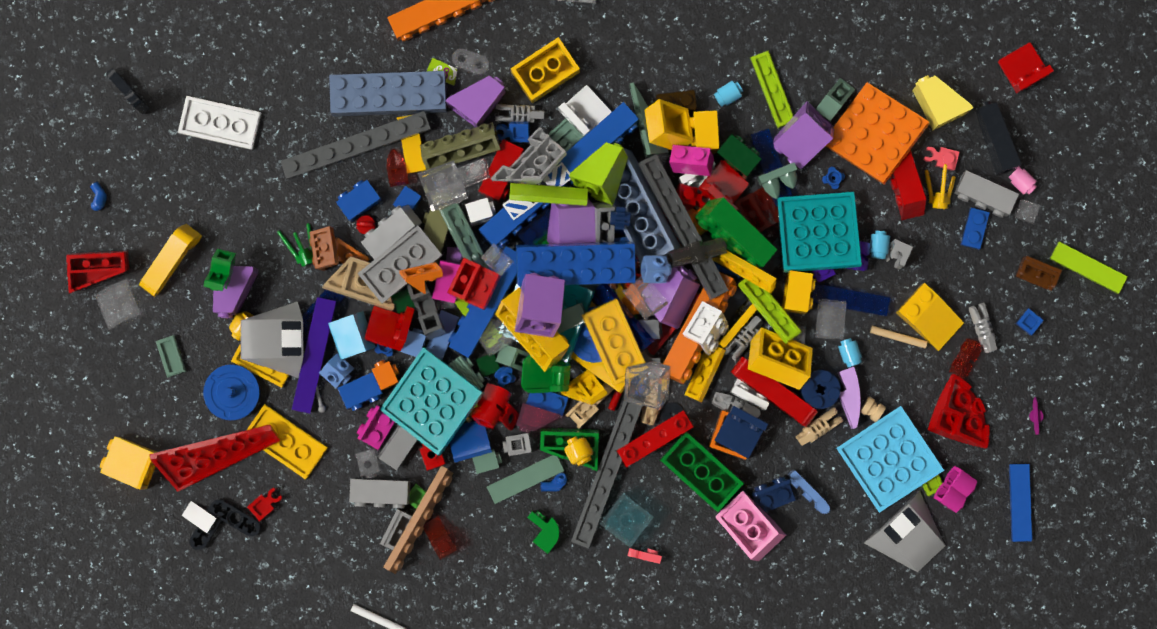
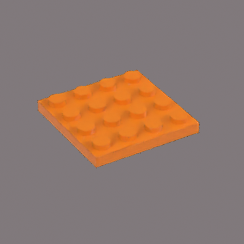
M867 82L833 127V139L825 147L885 185L930 123Z

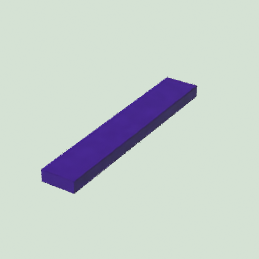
M320 297L316 299L291 410L311 414L330 330L328 323L332 322L336 301Z

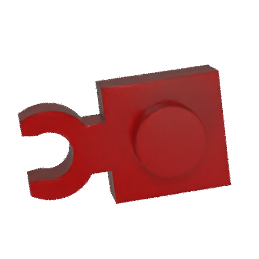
M684 184L677 185L676 192L684 206L693 208L697 204L698 207L702 208L706 204L702 201V198H708L703 193L698 194V188Z
M276 488L270 489L267 497L261 494L247 506L259 521L263 520L275 509L272 505L273 502L282 500V495L276 499L273 498L272 493Z

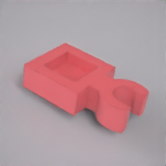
M933 147L926 148V151L932 153V157H924V161L932 162L935 160L937 161L936 167L943 168L944 164H947L948 170L955 171L959 156L958 151L941 147L939 152H937Z
M629 548L628 552L630 557L659 564L662 558L661 555H658L659 551L647 549V552Z

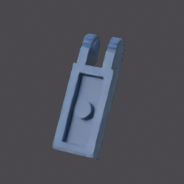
M792 470L788 474L792 482L791 484L796 489L800 487L804 491L802 495L809 502L814 501V508L822 514L829 513V504L795 470Z

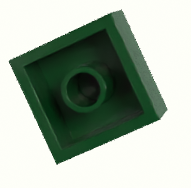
M731 134L717 151L715 158L719 161L724 160L739 175L746 179L760 162V153L752 147L749 149L745 146V141L738 135L734 137Z

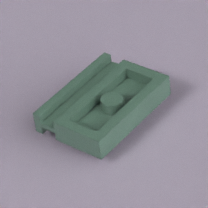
M566 118L548 134L566 152L584 137Z

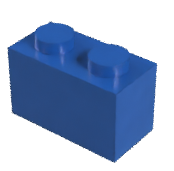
M368 180L357 182L353 186L354 189L349 193L345 191L338 196L339 200L336 203L350 222L382 201Z
M373 372L337 388L346 409H352V411L362 408V403L366 401L373 403L381 399L380 395L383 394Z

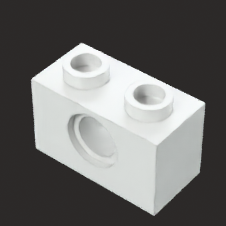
M488 198L465 204L472 227L486 223L493 215H496L493 201L488 202Z

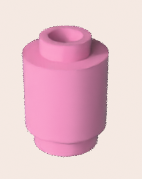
M1020 167L1008 177L1011 183L1023 195L1026 192L1028 194L1032 193L1037 187L1035 185L1037 180Z

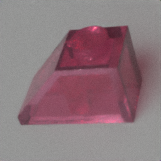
M523 403L516 426H520V431L530 434L531 430L536 431L559 419L560 414Z

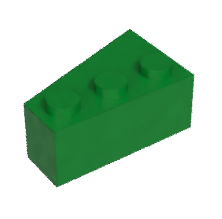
M541 428L540 450L562 459L569 460L564 451L569 439L575 436L578 439L586 438L593 450V454L591 456L592 459L583 466L598 471L599 430Z

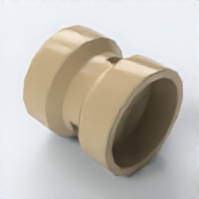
M869 396L861 407L860 413L870 415V420L877 422L886 407L882 404L876 405L875 399Z

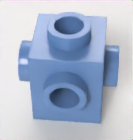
M654 255L643 257L640 266L643 283L667 282L668 276L672 272L667 256Z
M337 353L326 363L319 374L337 388L341 383L345 385L352 376L349 374L354 368L345 359H340Z

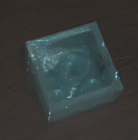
M622 493L599 524L628 547H631L653 519V516Z

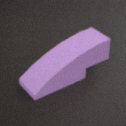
M851 367L838 372L844 391L840 392L839 399L851 429H854L858 425L861 402L858 378L855 368Z

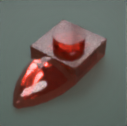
M392 149L388 155L386 165L389 185L394 187L409 184L405 161L397 150Z

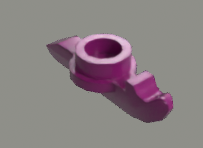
M1034 397L1033 410L1029 413V418L1034 423L1035 434L1040 435L1039 422L1043 420V413L1038 409V402L1036 397Z

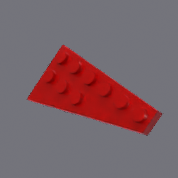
M266 425L149 454V457L178 492L279 442L280 438L271 425Z

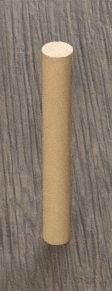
M872 326L870 330L872 334L925 349L928 342Z

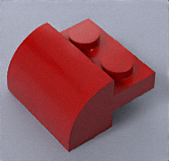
M463 258L447 293L467 304L485 310L501 275Z

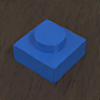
M1028 308L1015 324L1031 336L1044 320Z

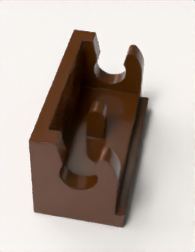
M1025 256L1022 258L1015 277L1052 291L1057 284L1062 270Z

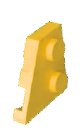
M588 370L569 382V391L561 392L565 397L593 405L608 394L594 374Z

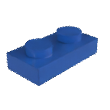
M970 208L961 241L962 246L980 250L990 212Z
M553 392L529 393L526 404L563 416L568 397Z

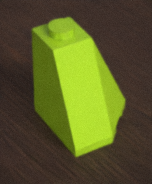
M606 142L569 174V177L576 187L588 189V192L591 193L590 196L594 199L613 205L628 156L621 145Z

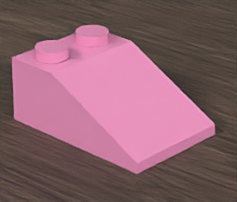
M744 491L740 492L715 516L751 560L760 561L786 536L776 522Z

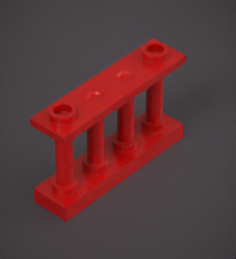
M683 410L618 449L617 452L624 466L628 467L693 428V425Z

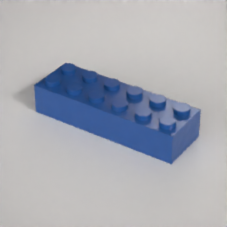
M633 242L516 245L517 285L522 286L525 275L530 273H537L543 277L556 276L559 279L565 280L564 285L636 283L635 244Z

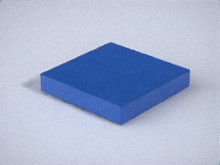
M476 421L462 424L450 441L454 462L492 452L486 427L478 425Z

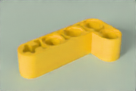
M188 224L178 227L140 281L139 286L156 297L188 250L197 245L202 235Z

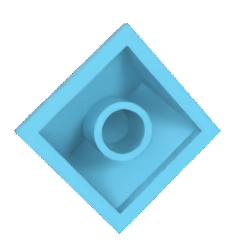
M363 311L328 323L340 359L376 347L375 343L364 339L368 323Z

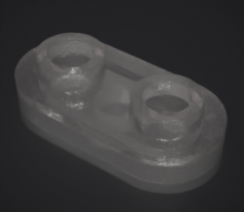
M457 49L452 55L453 64L459 69L476 75H483L489 69L487 58L466 49ZM459 57H465V61L459 62ZM478 63H482L483 68L478 69L476 68V65Z

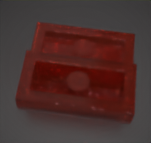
M763 187L734 203L738 208L737 211L760 233L779 222L778 209Z

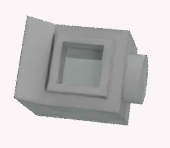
M529 433L506 437V441H503L504 453L508 452L509 456L531 453Z

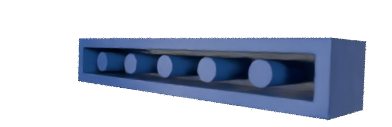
M507 246L504 249L500 248L495 257L498 259L495 266L491 265L489 267V270L500 274L501 277L486 309L482 310L468 304L467 308L470 310L466 316L462 315L457 324L460 326L458 331H453L448 340L450 342L448 347L467 358L472 356L501 301L505 298L517 277L516 251Z

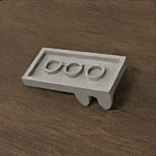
M417 225L357 274L383 304L407 284L400 275L399 270L433 263L442 254Z

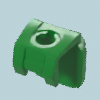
M528 355L523 360L521 386L528 393L569 391L571 364L560 360L544 372L531 355Z

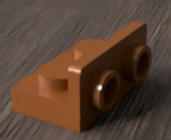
M328 226L311 231L309 242L313 251L312 262L315 269L326 271L328 267L338 265L339 261L333 227Z

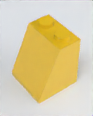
M115 436L114 439L109 441L107 446L109 452L107 457H103L100 468L102 469L100 473L137 489H147L156 468L150 460L149 454L157 453V451Z

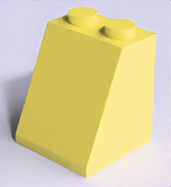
M927 75L919 79V82L915 83L916 87L912 90L932 130L966 115L973 109L968 101L936 76L930 78Z

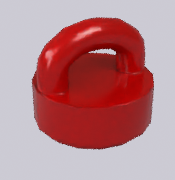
M365 215L357 220L356 227L361 234L365 235L369 230L373 228L375 230L376 224L372 217Z

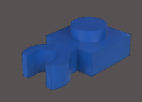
M510 122L509 127L504 124H498L496 130H503L504 134H498L499 140L510 137V142H529V122Z

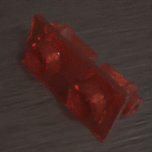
M967 338L961 345L956 359L953 360L949 372L957 374L962 379L968 377L973 367L969 360L971 359L976 362L982 351V345L975 340Z

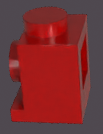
M422 444L423 448L419 450L427 471L446 464L443 454L440 456L435 454L434 458H429L428 453L431 450Z

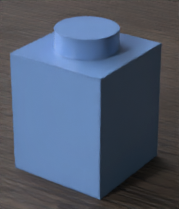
M413 328L412 331L409 330L401 352L417 357L427 339L423 335V331Z

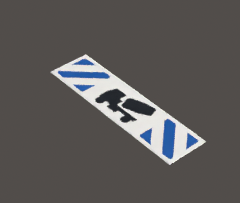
M561 162L541 183L533 185L561 187L571 180L569 177L570 172ZM508 200L502 205L511 218L515 220L539 202Z

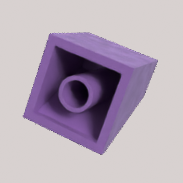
M488 76L448 97L446 100L447 106L475 128L479 127L505 95L504 83L497 77L492 78Z
M807 101L774 137V148L778 153L785 154L790 164L795 162V165L801 170L833 139L834 126Z
M589 198L587 206L551 203L547 242L549 244L596 243L595 207Z
M672 263V272L668 276L666 283H650L639 294L659 322L678 329L700 284L696 280L698 278L691 269L687 270L682 265L678 266Z
M234 266L227 289L224 288L223 292L213 291V313L218 314V317L232 319L233 315L239 313L258 275V269L250 266Z
M537 273L525 275L522 281L515 332L554 337L561 324L565 280L559 279L556 276L543 277Z

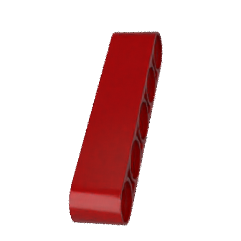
M741 357L731 370V373L807 428L818 411L776 380L748 370L749 361Z

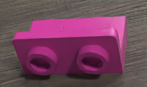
M376 405L375 408L371 407L366 416L369 418L366 424L362 423L357 431L359 440L377 450L380 449L395 423L380 411L381 407L379 405Z

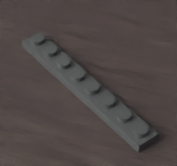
M425 111L281 160L285 177L288 180L431 130Z
M657 154L641 161L638 165L709 299L712 300L726 293L729 290Z
M625 397L571 542L588 549L590 548L622 464V459L617 450L630 442L643 408V403Z

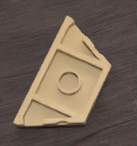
M351 256L322 286L323 289L390 311L394 309V303H392L391 298L382 304L357 274L370 263Z

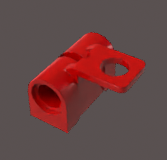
M487 383L483 391L484 394L477 403L478 407L474 408L471 417L478 425L494 429L496 423L500 421L508 430H513L519 418V413L508 403L511 393L502 387ZM511 414H513V420H512V422L509 424V422H508L509 416H510Z

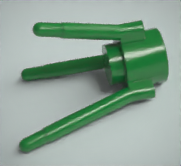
M307 223L308 239L310 240L311 227ZM281 231L277 232L295 257L297 264L301 263V266L304 267L313 263L312 247L310 246V251L309 248L304 249L296 232L293 235L300 249L298 254Z

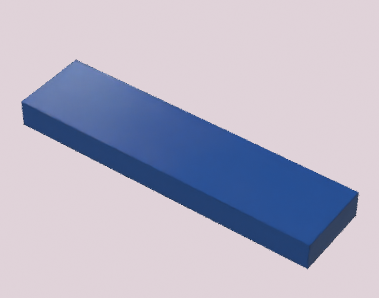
M1009 464L1012 542L1032 541L1029 464Z

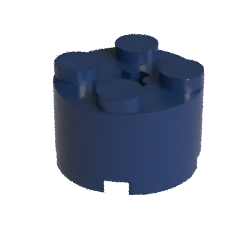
M818 370L811 372L810 378L799 391L801 399L814 409L828 408L840 396L839 381L828 371ZM817 385H819L820 387H824L822 395L821 393H816L815 390L818 389Z

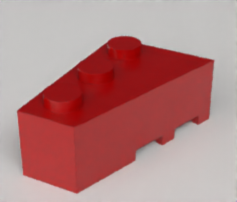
M910 150L890 176V184L895 192L901 220L924 215L926 196Z
M128 251L71 253L66 255L69 293L129 270Z

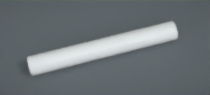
M353 604L350 610L389 629H406Z

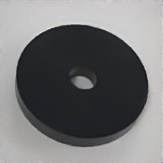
M673 402L666 404L661 410L662 420H668L673 417L670 415L671 412H674L676 415L683 411V408Z

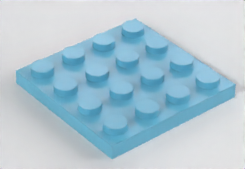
M901 406L836 448L879 513L944 471Z

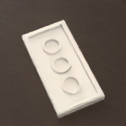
M186 96L178 133L253 150L262 113Z

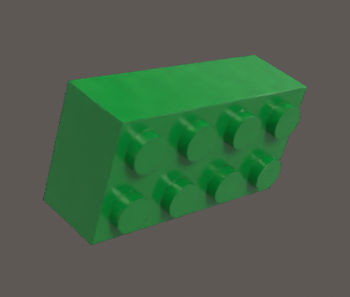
M724 197L708 200L694 217L698 221V225L704 230H708L712 234L711 237L716 242L721 243L725 250L757 268L764 267L777 251Z
M687 432L683 433L660 459L669 470L716 512H719L744 484Z

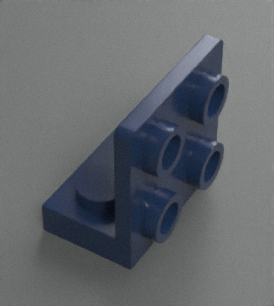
M732 406L715 437V441L749 458L768 424Z
M782 476L772 480V485L761 484L754 487L755 491L751 492L754 502L767 512L795 501L796 499L789 484L792 483L790 479H785Z

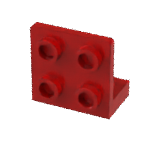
M1030 42L998 61L1016 94L1054 71L1051 65L1045 67Z
M720 160L712 170L711 176H708L698 189L710 200L724 197L738 210L734 203L749 183L724 160Z
M374 306L364 339L401 351L407 339L414 308L407 306L404 313L398 314Z

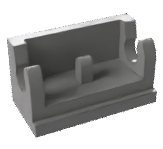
M894 239L889 244L890 248L888 255H886V262L890 260V257L891 259H897L894 268L901 269L905 266L913 247Z
M398 425L377 457L397 470L417 439Z
M397 509L380 544L393 550L411 520L412 515Z

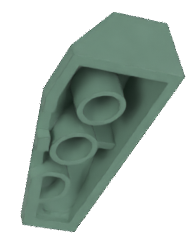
M634 82L630 83L629 87L634 110L639 119L638 128L645 159L656 154L658 157L668 155V150L670 149L649 143L644 111L648 106Z

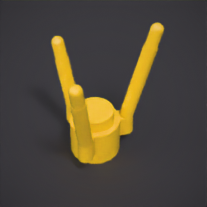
M944 164L941 193H935V196H933L929 172L925 170L929 203H933L932 208L948 209L956 177L952 176L948 192L945 193L947 164Z

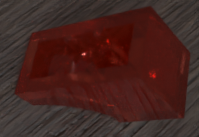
M439 516L424 524L423 529L440 560L458 550Z

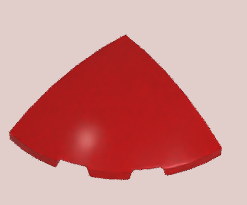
M952 374L935 406L928 430L961 443L986 449L989 443V425L985 422V407L981 399L976 398L970 390L972 387L961 377Z

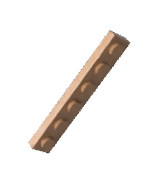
M440 467L384 565L385 569L395 575L403 567L406 555L412 551L414 541L422 534L423 526L426 520L431 518L433 508L436 503L440 502L445 487L452 481L453 473L447 468Z

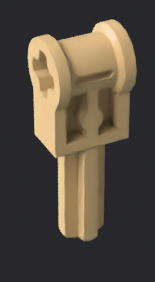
M604 383L602 385L608 393L606 396L593 405L579 401L565 415L577 424L578 429L599 410L596 406L614 390L608 384Z

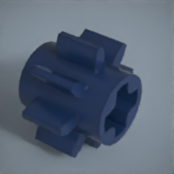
M616 207V211H611L610 225H615V230H624V226H630V212H625L626 207Z

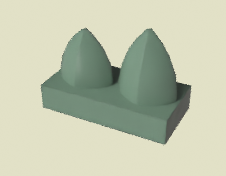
M794 162L761 175L757 180L771 197L778 199L780 193L778 179L780 178L786 186L793 189L797 182V167Z

